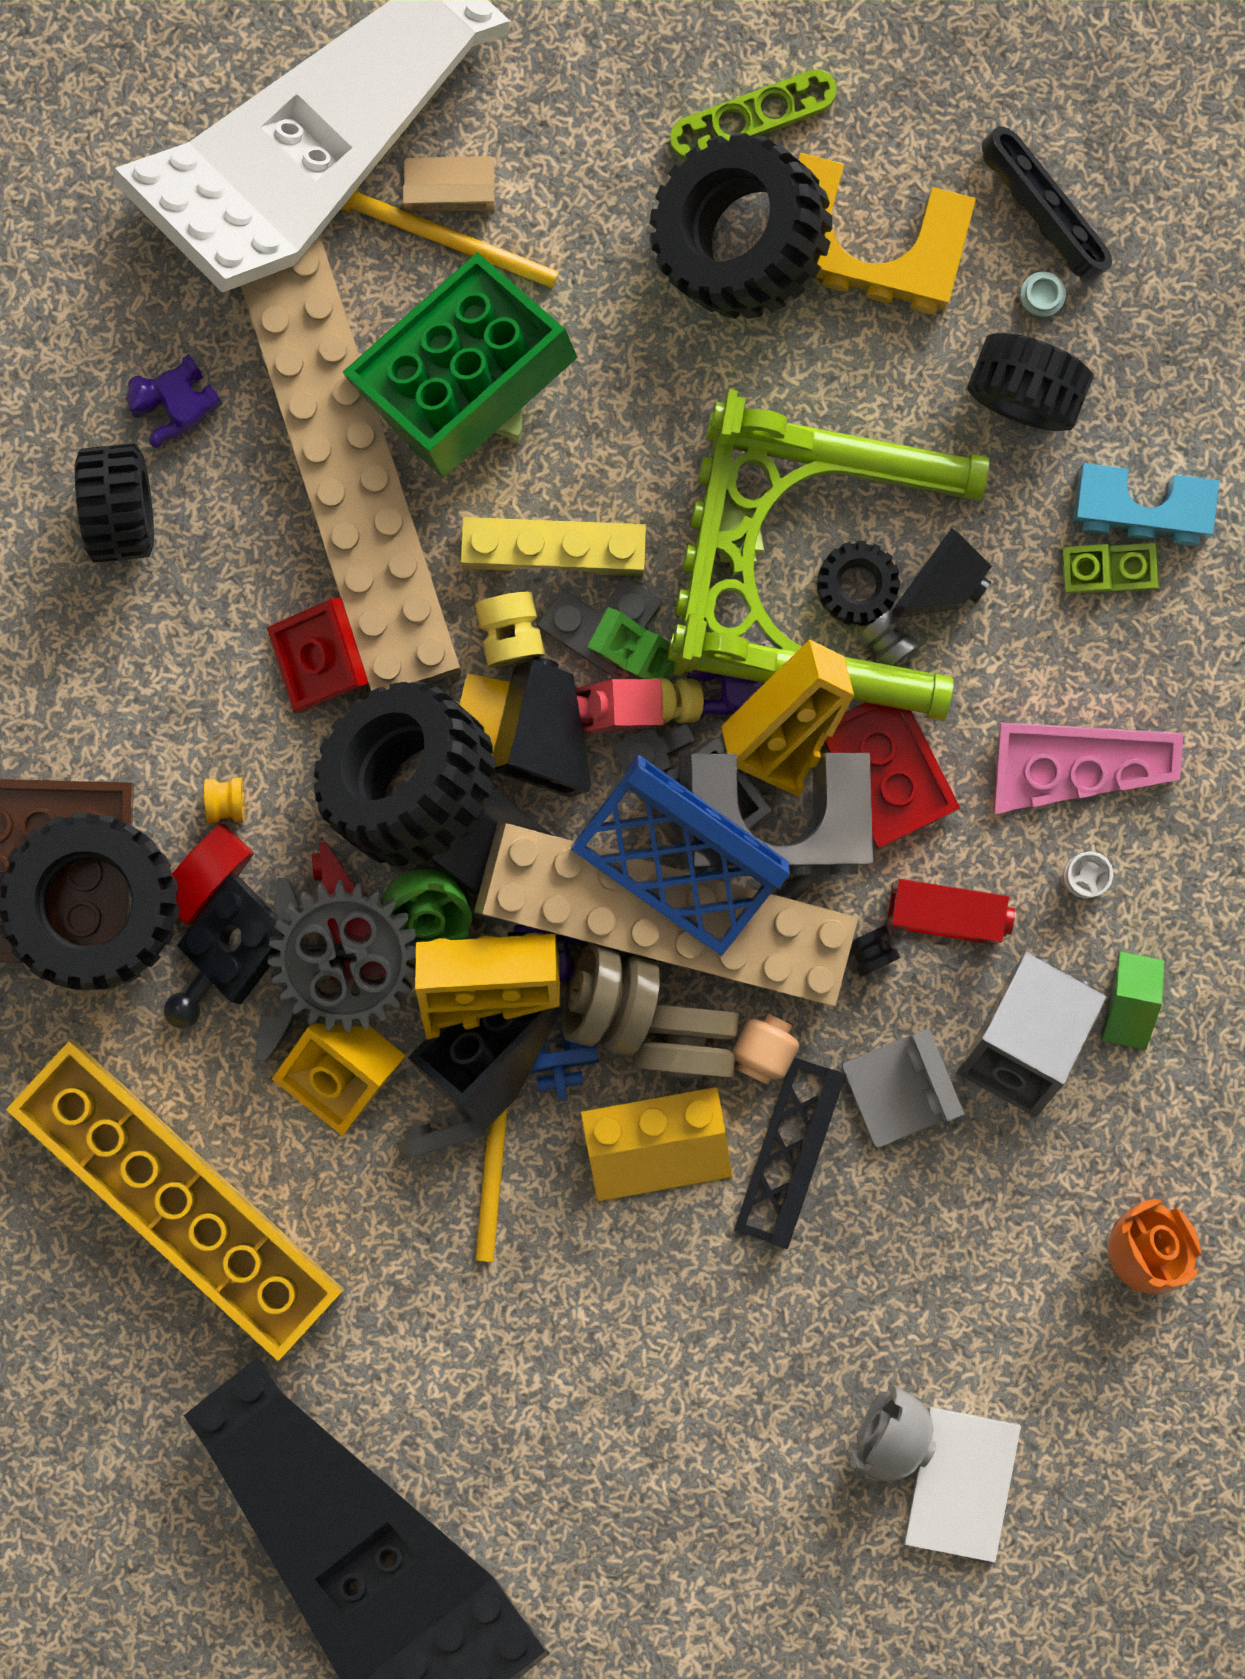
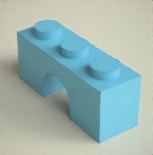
M1083 463L1078 470L1072 523L1083 524V532L1107 535L1110 533V528L1128 530L1127 537L1138 540H1154L1155 534L1173 536V543L1185 546H1199L1200 539L1207 540L1213 535L1220 480L1173 475L1168 481L1167 495L1164 503L1158 507L1147 508L1138 505L1129 495L1127 489L1129 469Z

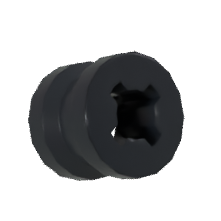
M886 925L852 941L849 953L853 954L858 962L856 970L859 977L865 976L901 958L898 950L892 948L887 940L889 932Z

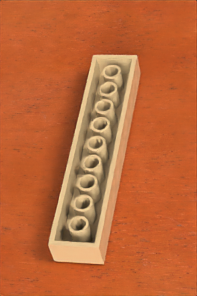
M319 235L295 266L241 286L370 689L373 691L379 687H384L388 690L390 684L406 681L409 684L417 681L429 684L460 674L462 671L378 412L343 374V371L360 356L321 236Z

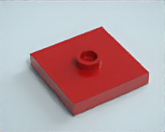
M341 597L329 599L266 627L294 713L307 711L369 684Z

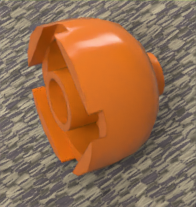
M1158 1199L1142 1201L1130 1208L1114 1223L1107 1241L1108 1258L1113 1271L1121 1282L1134 1291L1149 1295L1167 1293L1188 1284L1197 1275L1199 1268L1194 1270L1196 1265L1195 1257L1201 1255V1245L1195 1228L1185 1214L1177 1208L1170 1211L1165 1206L1159 1205L1164 1201Z

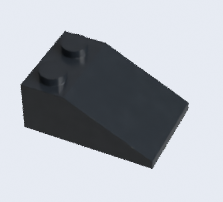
M559 1006L507 1020L504 1018L503 1013L480 1018L479 1027L467 1030L463 1027V1023L440 1028L439 1037L425 1039L408 1059L433 1087L485 1131L518 1097L562 1008Z

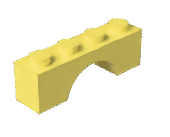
M463 517L461 564L463 569L511 571L528 568H552L585 571L597 575L644 576L646 524Z

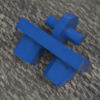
M563 1032L564 1051L546 1053V1046L544 1044L529 1073L554 1070V1075L537 1078L538 1091L556 1089L559 1102L568 1100L566 1087L583 1085L582 1071L564 1074L563 1069L599 1063L596 1046L589 1047L564 1039Z

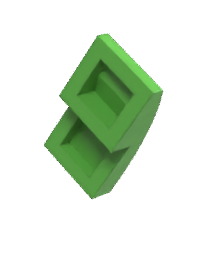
M610 607L607 608L587 648L637 679H669L673 672L675 661L667 660L669 641L654 632L646 630L622 612Z

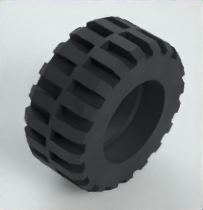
M733 133L730 135L729 141L722 136L709 139L707 141L708 147L701 150L696 146L685 154L687 160L681 166L675 164L667 173L671 178L666 187L660 185L655 199L659 201L658 209L651 210L649 222L656 229V232L651 233L649 237L651 249L658 254L656 256V263L660 271L669 277V282L710 312L716 311L723 317L733 319L739 317L740 314L747 319L761 317L764 308L773 313L785 307L784 300L790 295L795 299L798 298L806 290L802 285L809 276L813 279L816 278L822 268L817 262L820 255L827 256L831 243L825 237V232H831L833 229L832 215L825 210L829 207L830 202L826 191L819 186L820 180L784 147L776 145L769 138L760 135L752 138L747 133ZM767 192L770 201V215L766 229L758 242L749 251L737 258L727 261H715L712 251V238L716 224L723 212L733 202L743 196Z
M407 681L393 683L389 685L388 690L384 687H379L368 692L369 697L364 701L357 699L348 707L350 712L343 719L338 717L331 726L334 731L329 739L324 738L320 747L321 760L315 763L314 777L318 782L314 783L315 800L318 802L319 812L323 820L330 824V828L369 858L379 863L387 862L391 866L408 865L409 861L412 864L430 860L429 855L433 853L435 855L443 854L451 849L449 845L456 838L462 840L469 833L470 830L467 827L473 819L479 820L484 811L482 806L484 798H490L493 782L489 778L491 775H495V757L491 755L493 753V745L490 736L484 732V727L438 687L433 688L428 683L418 681L411 682L410 684ZM424 750L421 762L411 779L397 792L385 797L388 784L400 765L415 753Z
M74 813V816L63 818L59 816L48 820V825L41 829L34 828L24 836L26 841L20 848L14 847L7 858L11 862L6 872L1 871L0 885L2 886L0 913L3 923L0 925V930L3 938L9 940L13 948L11 952L19 962L25 963L30 968V972L39 978L54 983V985L85 991L116 988V985L131 982L140 977V973L148 966L152 967L161 958L159 954L164 946L170 944L174 935L172 932L175 919L178 920L180 906L177 905L176 893H179L177 880L173 878L170 870L171 864L165 854L161 853L152 839L134 826L104 814ZM82 859H98L114 866L126 879L132 899L130 915L122 930L112 939L93 946L76 945L65 940L52 927L46 913V894L52 879L63 867Z

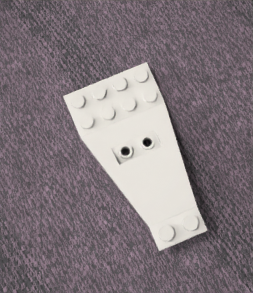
M390 0L190 142L116 167L113 183L222 293L295 266L468 51L474 46L505 36L510 20L488 0Z

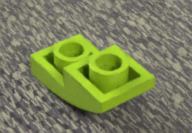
M1156 542L1115 546L1097 544L1063 547L1065 593L1160 590L1158 546Z

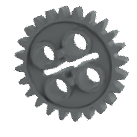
M338 880L335 893L329 894L326 887L321 883L318 885V898L313 899L308 893L303 891L300 895L303 906L301 909L290 903L286 906L285 911L291 921L277 919L275 928L284 936L270 937L269 945L281 952L269 955L268 964L281 967V969L272 974L271 981L272 983H286V986L280 992L279 998L281 1000L293 996L296 998L292 1008L293 1014L302 1011L305 1007L310 1010L308 1024L312 1025L319 1016L326 1017V1030L330 1031L337 1019L342 1020L345 1031L350 1032L352 1019L358 1018L362 1026L367 1029L370 1023L369 1014L374 1013L379 1019L384 1021L387 1018L384 1006L386 1003L397 1009L401 1007V999L397 995V991L411 993L412 985L403 977L415 976L416 966L407 962V960L416 958V947L407 946L406 944L416 938L415 929H401L408 920V914L406 912L395 916L391 914L396 902L394 898L382 905L378 903L379 888L376 887L366 897L362 895L361 882H357L352 893L345 891L342 880ZM334 918L337 922L344 951L346 954H352L350 969L360 989L358 994L351 992L343 960L341 958L334 959L337 952V942L328 924V919ZM353 918H362L369 922L372 930L364 937H356L347 931L346 924ZM309 932H317L325 937L327 945L320 951H312L303 945L301 938ZM375 961L384 966L386 974L378 980H370L363 976L360 968L367 962ZM327 975L334 976L340 981L342 988L334 994L323 993L316 984L317 980Z

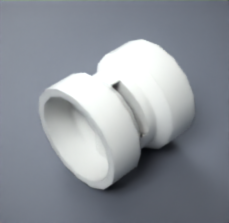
M1092 851L1083 852L1070 859L1064 867V885L1075 897L1082 899L1094 898L1106 892L1112 884V865L1100 853Z

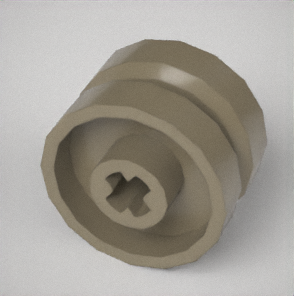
M589 943L583 948L571 972L564 996L562 1009V1032L564 1039L589 1047L601 1041L603 1049L609 1052L629 1057L635 1054L647 1036L657 1005L660 979L656 960L628 953L620 959L616 949Z
M656 1005L648 1033L663 1034L664 1043L644 1041L639 1050L633 1055L632 1068L661 1071V1076L703 1080L704 1075L733 1078L735 1054L728 1049L707 1047L708 1039L731 1040L737 1037L739 1013Z

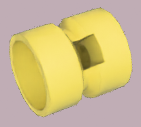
M532 592L504 594L475 603L480 630L488 632V637L483 641L488 667H502L530 661L534 657L545 656L540 630L532 627L531 624L537 618ZM515 629V637L507 638L505 636V631Z

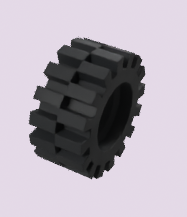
M858 541L853 544L847 542L842 544L840 548H835L824 560L817 577V593L820 596L823 608H826L830 612V616L835 620L838 618L847 625H867V623L875 621L892 608L900 589L899 570L897 565H894L892 562L893 557L888 552L885 554L880 550L881 546L875 543L873 546L868 545L866 541ZM864 567L873 574L876 588L871 597L866 600L855 601L843 593L841 577L849 568Z

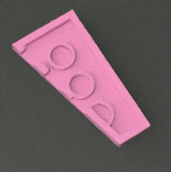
M999 722L993 813L999 814L1025 807L1052 804V802L1085 798L1111 791L1128 790L1180 780L1183 734Z

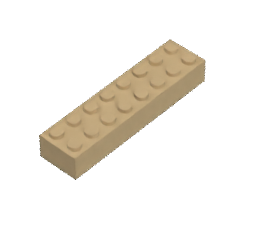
M497 823L474 912L836 1006L859 917L770 894L721 956L573 852L571 845L574 841L507 823ZM587 845L599 855L616 853ZM642 859L626 860L628 874L637 882L657 879L655 863ZM621 861L611 862L622 870ZM661 865L662 878L690 874L687 871ZM716 879L697 882L700 905L728 901L724 881ZM691 883L664 887L666 902L674 908L695 906ZM730 883L733 900L751 898L758 891ZM659 888L649 889L660 897ZM744 908L734 909L735 918L738 917ZM729 910L702 914L704 929L718 939L731 926ZM696 915L687 916L695 923H697Z

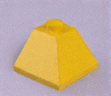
M313 1023L306 1029L272 1080L343 1137L390 1079L406 1055L371 1027L365 1029L363 1026H351L350 1032H346L343 1025L334 1024L331 1030L328 1031L325 1024Z

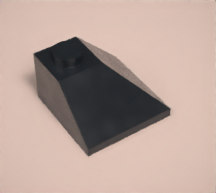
M951 528L892 611L898 618L960 609L968 599L976 604L992 583L985 577L992 566L957 531Z

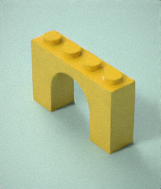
M800 152L798 160L815 174L820 180L819 186L826 191L830 204L825 210L832 215L844 164ZM932 187L917 241L902 257L887 263L874 264L860 261L849 255L840 246L833 229L831 232H825V237L831 243L827 256L820 255L817 264L822 268L816 277L823 279V286L833 290L847 292L849 286L867 290L866 297L875 301L892 303L894 297L911 302L910 308L921 313L936 314L937 309L945 311L950 301L976 198Z

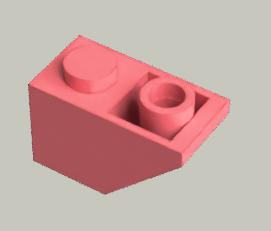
M611 679L576 688L583 734L643 730L663 725L661 679Z

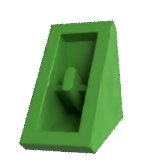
M1119 951L1101 1041L1147 1050L1162 1006L1164 960Z

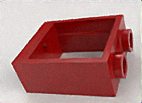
M899 878L892 884L886 928L995 945L1003 942V937L1012 934L1015 908L1008 907L1010 896Z

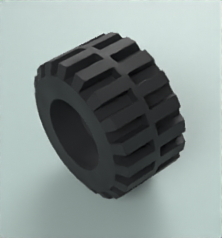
M994 333L988 335L985 339L967 390L980 404L1008 419L1038 429L1068 431L1075 427L1094 375L1078 358L1051 344L1018 334Z
M136 443L80 449L75 461V492L83 544L93 563L150 557L154 545L153 508L147 467L143 453Z

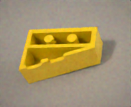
M809 639L721 726L727 754H736L738 769L800 798L805 788L803 781L811 767L816 768L821 759L820 749L827 736H833L854 697L844 656Z
M528 933L524 936L511 937L481 936L477 939L462 940L439 938L429 942H416L415 990L426 1040L439 1037L440 1028L463 1023V1027L467 1030L479 1027L480 1018L503 1013L504 1018L507 1020L559 1007L560 968L555 934Z

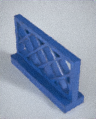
M639 754L628 766L626 775L571 845L573 852L721 956L775 887L779 889L790 875L789 864L785 858ZM630 790L645 800L647 816L620 820L617 804L626 792ZM651 805L663 814L653 815ZM613 811L614 821L604 822ZM674 821L683 827L685 843L658 847L654 824ZM649 825L652 848L625 852L621 829ZM616 829L619 853L599 855L587 846V843L596 832ZM689 832L701 841L690 842ZM712 848L721 855L723 870L695 874L692 851ZM687 852L690 874L662 878L659 855ZM654 856L657 879L637 882L629 876L626 860ZM727 859L735 864L737 868L728 869ZM621 861L622 870L611 862ZM750 875L762 884L753 897L733 900L730 877ZM724 878L728 901L700 905L697 882ZM692 884L695 906L674 908L666 902L664 887ZM659 888L660 897L649 889ZM744 908L738 917L735 918L734 909ZM729 910L731 926L720 939L704 929L703 913ZM696 915L697 923H695L687 916Z

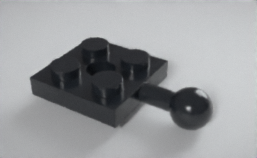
M228 876L177 944L200 972L185 992L175 993L165 1002V1019L175 1028H188L197 1022L200 1016L199 1002L212 985L231 1003L241 1005L271 966L268 964L269 955L281 952L269 945L270 937L284 936L275 928V923L280 918L240 877ZM239 928L241 931V943L236 950L232 951L229 945L230 936L234 930Z

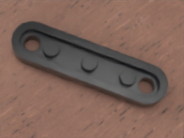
M996 127L982 141L983 158L986 164L998 173L1010 188L1015 201L1025 207L1039 225L1042 235L1051 241L1067 260L1069 269L1078 277L1088 280L1098 279L1112 265V257L1106 245L1022 139L1009 128Z

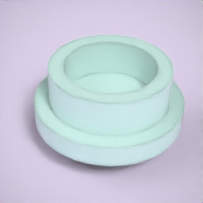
M1037 272L1030 275L1023 283L1020 291L1021 303L1025 310L1031 315L1041 318L1056 314L1063 306L1066 298L1063 282L1050 272Z

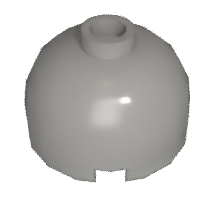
M890 1385L888 1388L891 1394L888 1396L881 1392L875 1398L856 1436L864 1434L860 1452L851 1448L850 1466L869 1477L881 1481H897L911 1475L918 1466L926 1467L936 1449V1443L931 1441L933 1423L927 1408L908 1392Z

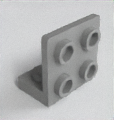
M924 1029L842 1064V1069L846 1074L847 1081L875 1147L884 1146L942 1121L948 1122L965 1115L930 1029Z

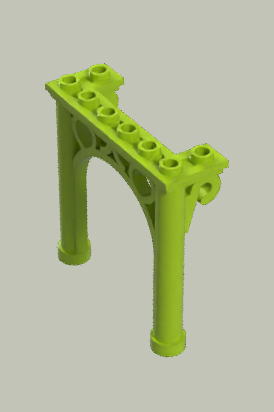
M729 389L723 402H715L706 430L705 439L713 441L711 456H703L698 476V483L705 485L703 502L695 500L690 527L697 528L698 531L695 546L688 544L684 556L682 571L689 572L690 577L687 590L679 589L676 602L675 616L682 617L681 625H676L675 633L671 634L667 660L675 661L672 675L682 676L684 671L692 673L693 670L765 683L802 647L786 637L773 624L759 598L754 576L755 545L762 522L773 504L793 486L816 476L836 474L980 502L987 483L989 457L976 454L962 457L787 423V417L774 411L764 409L744 410L746 398L738 397V390ZM733 450L745 452L740 454L733 462L731 461ZM770 457L806 463V465L780 478L777 467ZM747 464H755L761 467L767 476L770 490L756 500L744 498L736 487L738 471ZM725 494L729 502L736 509L743 512L755 511L752 518L744 515L741 523L736 528L729 531H719ZM745 535L742 551L740 552L735 543L739 542ZM715 552L723 554L729 560L732 566V576L740 575L741 582L736 579H725L709 589ZM724 592L737 593L743 599L749 611L745 620L734 628L721 626L714 616L716 598ZM755 623L761 633L774 647L749 643L742 636ZM844 657L854 692L852 700L925 713V718L943 722L946 720L953 692V677Z

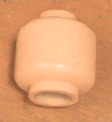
M767 1014L764 1021L756 1018L748 1020L732 1049V1053L735 1054V1061L738 1062L736 1070L766 1085L769 1084L771 1079H783L799 1049V1042L789 1034L792 1025L771 1014Z

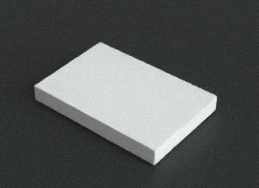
M929 1407L933 1423L931 1441L936 1443V1449L926 1467L918 1466L904 1544L996 1562L1021 1425Z

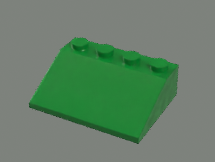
M477 252L343 371V374L405 443L435 472L444 478L578 357L566 329Z

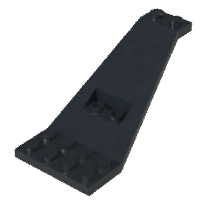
M256 1358L183 1415L209 1452L340 1679H519L550 1654L498 1580L290 1400L260 1359ZM395 1552L397 1555L395 1564L391 1567H385V1557L389 1553ZM354 1581H359V1592L354 1596H349V1585Z

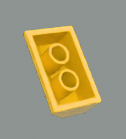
M717 1087L581 1111L597 1202L732 1177Z

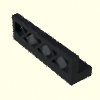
M794 1057L785 1075L734 1228L735 1231L785 1249L789 1248L846 1076L845 1073ZM798 1068L823 1076L818 1095L801 1104L792 1088ZM790 1094L796 1106L784 1111ZM815 1102L810 1119L808 1120L803 1108ZM798 1111L806 1126V1131L803 1139L786 1147L778 1132V1127L782 1118ZM776 1138L781 1150L769 1155ZM800 1146L794 1164L789 1151ZM784 1154L792 1170L789 1182L771 1190L763 1175L766 1163ZM761 1181L767 1193L755 1198ZM786 1189L781 1206L779 1207L774 1195ZM767 1198H770L778 1214L772 1233L746 1225L752 1206Z

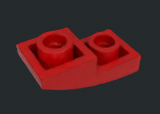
M219 824L172 873L173 878L177 880L179 893H176L177 905L180 906L178 917L186 925L195 922L228 876L234 875L238 877L254 855V852L225 824Z

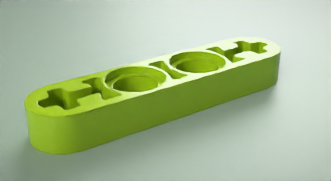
M819 69L809 70L684 117L677 121L671 129V149L681 160H687L685 154L690 151V147L688 144L680 145L678 143L683 138V130L690 128L692 134L706 131L707 125L704 121L708 119L712 120V130L715 137L722 136L729 141L730 135L724 133L719 126L720 118L729 112L738 113L745 121V128L740 133H747L752 138L821 114L830 109L834 103L837 92L836 82L826 71ZM816 81L819 87L826 86L828 88L823 94L822 102H817L814 96H810L800 100L799 105L803 110L795 111L794 98L788 89L794 87L796 96L802 95L809 90V82ZM775 96L784 100L787 112L783 117L770 119L763 114L761 104L768 97ZM710 134L698 139L697 146L701 150L708 147L707 141L711 139Z

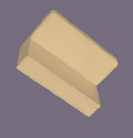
M493 157L406 158L404 160L403 185L404 210L410 213L495 211Z

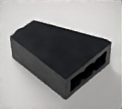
M534 657L532 660L515 666L513 669L493 752L495 772L566 797H574L589 792L591 779L574 675L558 669L559 664L551 659Z

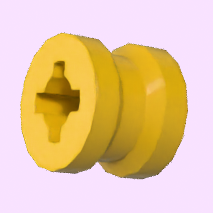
M233 777L229 782L221 783L215 778L205 779L204 805L207 824H217L221 819H231L235 823L245 822V793L242 777Z

